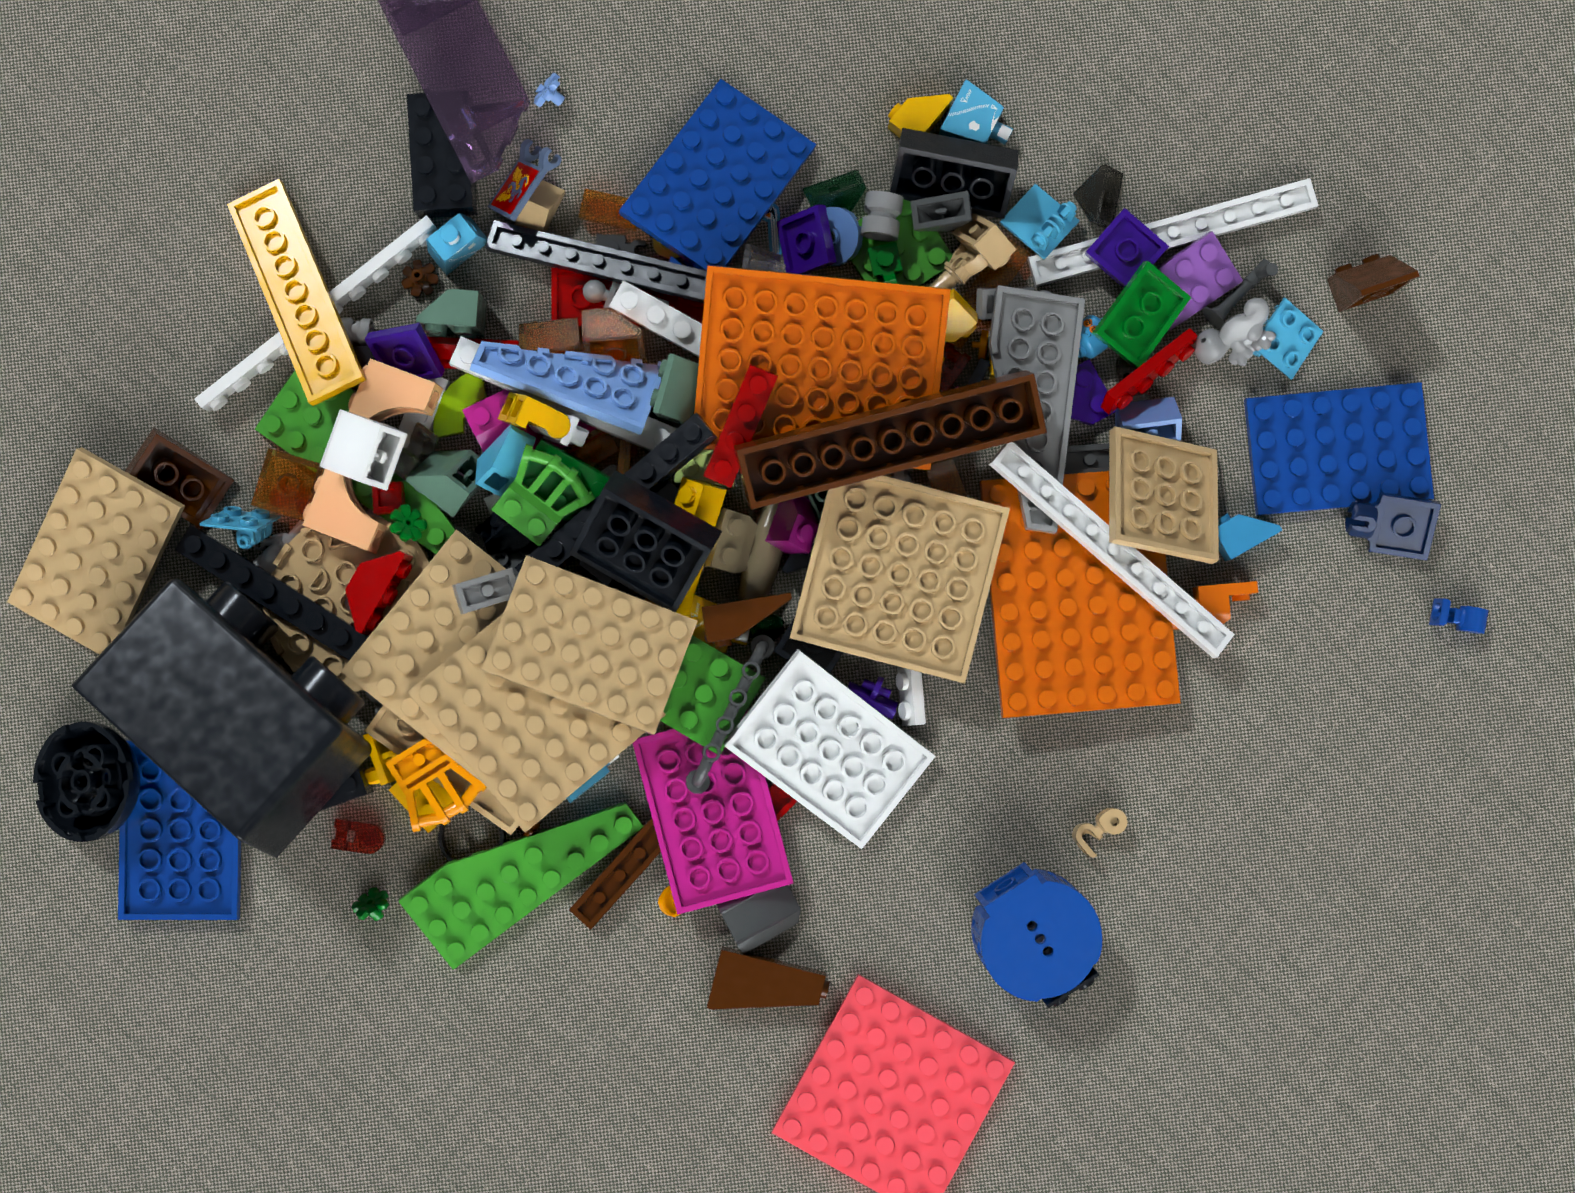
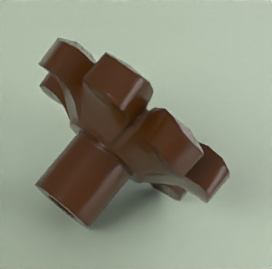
M414 260L413 268L406 266L402 271L403 275L408 277L402 280V286L404 289L412 288L410 293L416 298L421 296L422 291L427 296L433 294L434 290L431 285L439 283V276L433 274L436 268L431 263L423 266L421 260Z

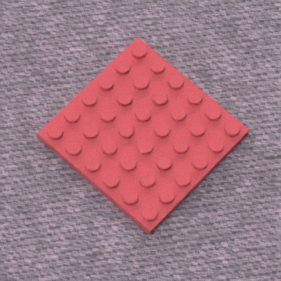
M858 974L773 1127L772 1133L878 1193H944L1015 1062Z

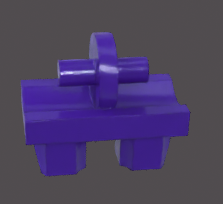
M878 676L875 683L864 679L862 686L851 681L849 682L848 688L886 718L893 719L898 702L889 699L892 690L882 686L883 677Z

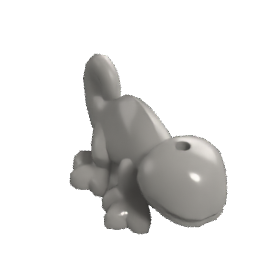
M1262 298L1248 300L1243 309L1244 313L1237 314L1228 319L1220 331L1212 328L1202 331L1194 345V354L1201 363L1209 365L1220 360L1231 348L1232 352L1228 358L1229 362L1233 365L1239 364L1244 367L1247 364L1248 358L1253 356L1254 351H1259L1262 348L1264 350L1269 349L1271 342L1276 338V334L1272 331L1263 330V325L1269 316L1267 301Z

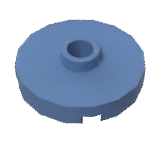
M827 207L830 231H833L835 234L833 246L837 262L830 266H841L857 256L863 240V236L860 235L861 226H859L855 214L846 208Z

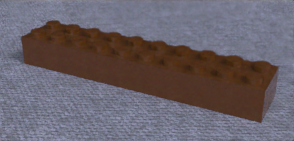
M1024 370L734 445V450L747 502L751 510L1037 436L1047 433L1035 375L1030 371Z

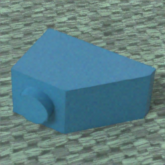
M1227 513L1218 518L1219 552L1224 561L1232 560L1282 531L1280 525L1240 514L1230 518Z

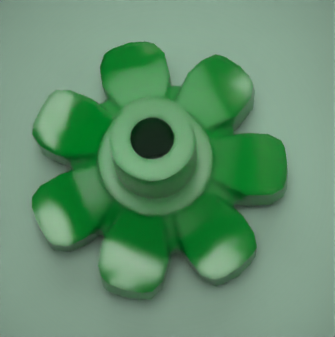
M404 504L391 512L390 518L394 523L389 527L392 533L399 535L400 540L407 542L412 539L415 542L422 538L420 531H424L427 528V522L425 520H418L421 516L419 510L413 509L411 511V507L408 504Z
M377 887L370 888L368 895L363 893L357 898L358 901L354 902L351 908L360 920L366 919L369 915L374 921H378L384 916L382 910L387 909L389 906L386 900L389 895L386 890L379 891Z

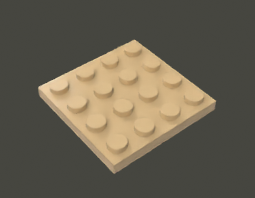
M1117 426L1109 430V543L1210 564L1219 561L1217 450Z

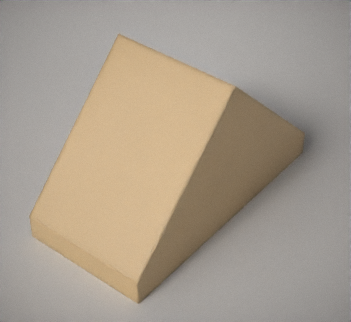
M542 180L517 217L515 225L547 232L566 191Z

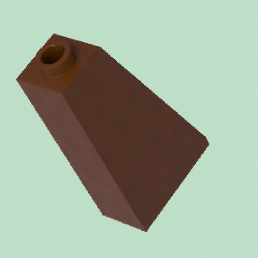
M722 947L707 1009L727 1010L819 1005L820 998L826 999L830 981L825 980L826 973L823 971L751 953L742 954L739 950Z

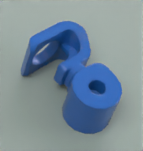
M1433 599L1429 620L1430 626H1444L1447 623L1456 624L1457 631L1485 634L1489 610L1472 606H1460V609L1450 608L1451 601L1449 599Z

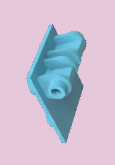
M1034 184L999 223L1045 260L1080 220L1075 217L1077 207L1073 202L1068 201L1060 205L1038 185Z
M1283 298L1280 304L1274 307V313L1269 320L1267 319L1265 327H1263L1265 331L1274 332L1276 338L1271 342L1269 349L1264 350L1262 348L1259 351H1254L1253 355L1257 357L1262 355L1292 380L1323 333V330L1289 300Z
M228 506L224 507L219 513L211 514V517L201 522L200 526L236 530L238 546L242 549H250L271 536L273 522L280 519V515L270 514V511L266 509H255L251 512L242 511L241 507Z

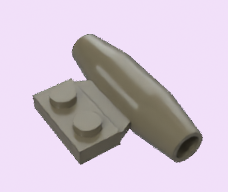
M779 503L762 507L755 522L751 516L721 508L715 528L721 530L722 533L707 557L705 566L732 574L741 572L738 601L767 597L775 582L783 551L765 540Z

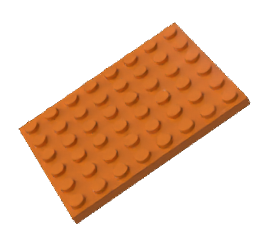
M707 265L694 414L698 413L717 438L704 449L714 450L749 364L778 375L751 441L939 393L951 289ZM931 463L911 469L931 470Z
M1109 471L1064 474L1063 486L1109 525ZM1006 479L981 480L979 482L981 501L1010 508L989 589L1001 718L1180 704L1173 623L1059 525L1055 534L1025 530L1018 491ZM1136 548L1168 576L1166 554Z

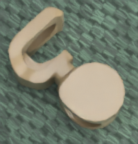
M1106 808L1096 816L1095 826L1090 823H1081L1074 827L1072 838L1085 855L1097 857V853L1093 852L1082 839V836L1090 834L1097 840L1103 838V833L1113 835L1122 833L1128 823L1123 811L1116 808Z

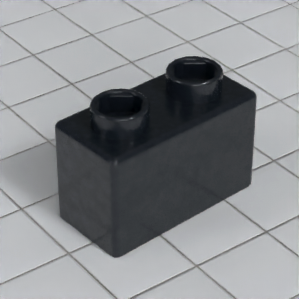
M171 579L73 682L72 687L238 840L277 858L370 755L372 750L370 743L348 725L350 720L365 705V701L314 656L308 657L293 675L262 649L279 630V625L230 582H223L206 600L180 579Z

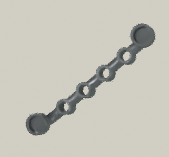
M758 635L752 640L750 645L752 656L749 662H746L742 667L740 681L736 689L732 690L729 694L728 706L723 716L716 721V731L710 743L703 748V758L698 768L691 771L686 777V786L694 794H701L708 789L710 785L708 773L713 763L721 755L720 748L726 736L734 728L733 721L740 707L744 706L747 701V692L751 683L760 674L762 660L769 658L774 651V642L767 635ZM753 666L756 669V674L748 676L745 668ZM740 693L743 696V702L735 703L732 700V695ZM722 720L728 721L730 729L727 731L721 730L719 723ZM712 747L717 750L715 758L707 757L706 750Z

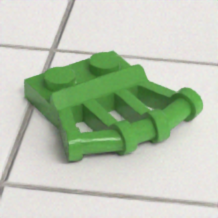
M526 444L516 478L493 505L491 510L536 545L540 546L564 516L589 504L595 499L592 491L588 492L578 475L579 471L574 467L571 469L561 462V457L557 454L550 455L532 449L533 446ZM529 461L546 465L529 487L523 483ZM554 471L563 479L545 500L536 491L550 473ZM570 484L578 498L556 509L553 506L554 502Z

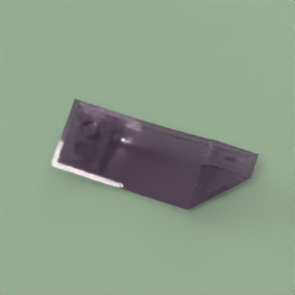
M378 0L471 183L498 171L503 162L501 156L506 145L510 146L519 127L517 122L522 111L526 112L530 100L478 0Z

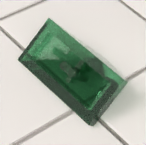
M856 169L802 189L810 207L818 204L826 205V208H846L852 212L864 193L866 185Z

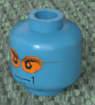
M1088 315L1083 319L1078 356L1080 358H1095L1108 348L1106 344L1092 334L1101 321L1095 315Z

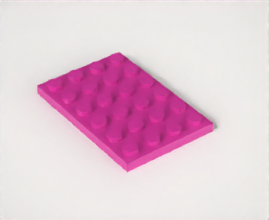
M675 729L641 737L633 742L677 915L794 884L765 776L725 747L719 759L713 763L708 773L710 778L708 789L701 794H694L686 786V777L691 771L698 768L703 758L702 751L704 747ZM706 750L707 757L715 758L717 756L712 751Z

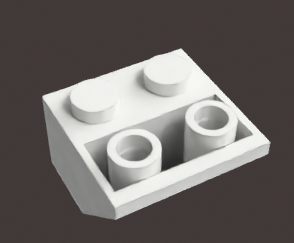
M340 409L320 467L387 491L408 434L392 426Z

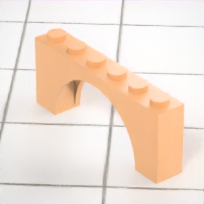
M370 358L368 365L362 368L366 381L360 383L357 392L351 395L348 402V412L377 422L404 413H420L432 416L443 388L435 382ZM325 469L323 475H320L315 482V495L312 502L304 509L302 525L376 554L387 526L374 520L362 508L355 495L351 478Z

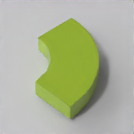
M466 373L446 389L434 417V438L438 439L465 433L466 417L462 410L488 398L483 379Z

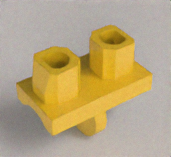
M369 734L363 735L364 739L371 745L372 750L369 756L374 767L365 770L368 784L380 783L382 786L396 781L385 763L397 756V754Z

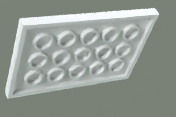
M797 649L723 743L727 749L861 849L936 757L799 649Z

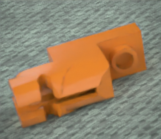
M1251 581L1193 587V599L1224 624L1231 619L1229 596H1232V602L1250 600V594L1258 593V582ZM1173 624V630H1177L1178 628Z

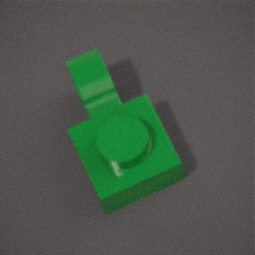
M893 242L867 248L873 279L882 277L883 282L898 284L895 274L902 273L903 269L897 243Z

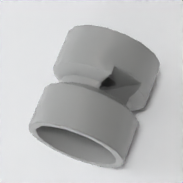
M886 191L866 192L864 211L868 215L862 219L860 235L876 241L890 242L898 240L900 222L896 217L902 213L904 198L901 195Z

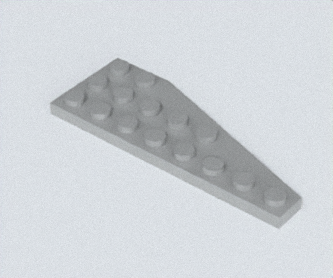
M998 285L995 291L989 338V350L994 376L997 378L1024 370L1034 373L1047 433L1017 440L1013 443L1063 485L1085 299ZM1017 489L1025 530L1051 534L1057 533L1058 524Z

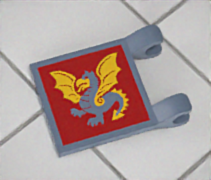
M525 139L522 142L518 161L487 206L514 222L546 173L559 166L562 161L561 156L555 154L553 159L548 161V155L552 152V149L548 147L542 149L540 146H536L534 151L530 153L529 147L533 143L530 139ZM539 158L538 166L530 163Z

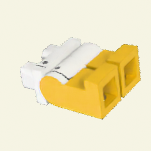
M509 392L497 418L507 424L526 428L528 424L533 432L544 435L543 439L567 447L568 444L582 447L589 434L588 430L577 425L580 420L579 418L564 414L527 395Z

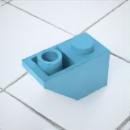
M510 424L477 459L475 484L501 497L516 478L525 445L534 446L536 437Z

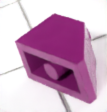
M799 497L780 502L765 541L786 554L809 553L818 530V523L810 501L805 497Z

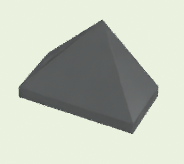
M969 191L910 201L914 231L950 232L973 221Z

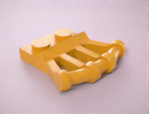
M426 738L385 763L406 796L413 832L421 831L422 827L438 824L445 826L451 822L450 818L469 811L468 807L479 792L485 791L487 788L480 780ZM447 770H454L471 783L462 796H460L446 774ZM436 777L439 778L453 800V803L445 808L441 806L428 785V782ZM420 788L435 813L419 816L415 790Z

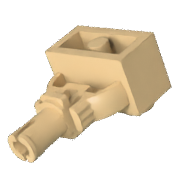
M972 213L973 221L957 228L952 233L961 244L953 253L951 260L944 263L945 271L929 287L952 289L956 284L965 285L971 276L982 271L987 266L993 270L1004 266L1017 249L996 224Z

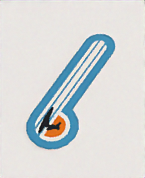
M774 204L762 220L768 222L769 253L771 257L778 258L782 254L776 224L780 220V210Z

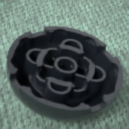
M79 721L70 725H64L54 731L41 747L34 767L33 783H37L39 800L36 801L38 810L46 824L56 834L70 841H95L118 830L131 815L140 790L139 766L128 742L114 729L91 721Z

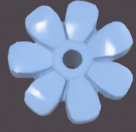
M552 73L546 79L544 85L540 84L536 90L538 94L534 98L535 105L541 107L545 101H552L557 106L562 104L565 97L557 91V87L560 85V82H558L559 75Z

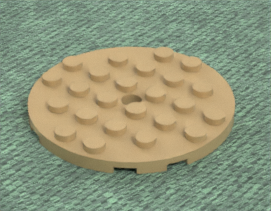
M369 515L377 522L387 526L376 554L304 527L298 535L289 543H286L279 551L272 563L277 566L272 575L354 626L351 611L345 606L347 598L345 589L360 563L399 551L414 557L411 561L413 566L409 575L405 579H401L396 588L398 594L391 605L386 606L381 615L384 619L431 560L419 542H414L412 539L404 542L400 540L399 535L392 533L389 527L392 522ZM263 606V612L280 627L270 641L277 654L281 655L293 672H296L308 657L314 656L354 692L365 691L341 672L349 662L347 658Z

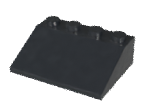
M615 470L602 489L569 554L657 605L676 612L722 531Z

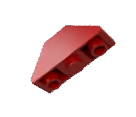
M399 551L359 564L345 589L357 632L371 635L383 620V616H381L387 605L389 606L393 603L398 594L397 586L401 579H405L412 569L411 561L414 558L412 555Z

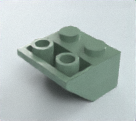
M448 289L416 316V323L421 324L424 332L429 333V337H447V334L459 335L458 338L461 336L476 339V336L485 337L487 301L479 291Z
M669 353L667 360H662L658 377H661L660 388L653 390L650 406H653V412L658 418L683 424L694 415L699 363Z
M472 450L433 451L405 481L412 485L416 491L422 493L438 505L442 511L454 517L481 488L475 484L476 466L479 456Z

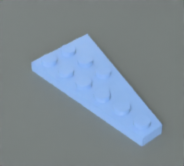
M481 341L470 367V370L639 435L642 434L652 407L650 406L653 390L655 388L659 389L661 377H658L661 361H658L656 365L642 363V359L631 358L629 362L615 360L609 355L565 351V354L550 353L549 349L539 347L537 351L521 349L518 345Z

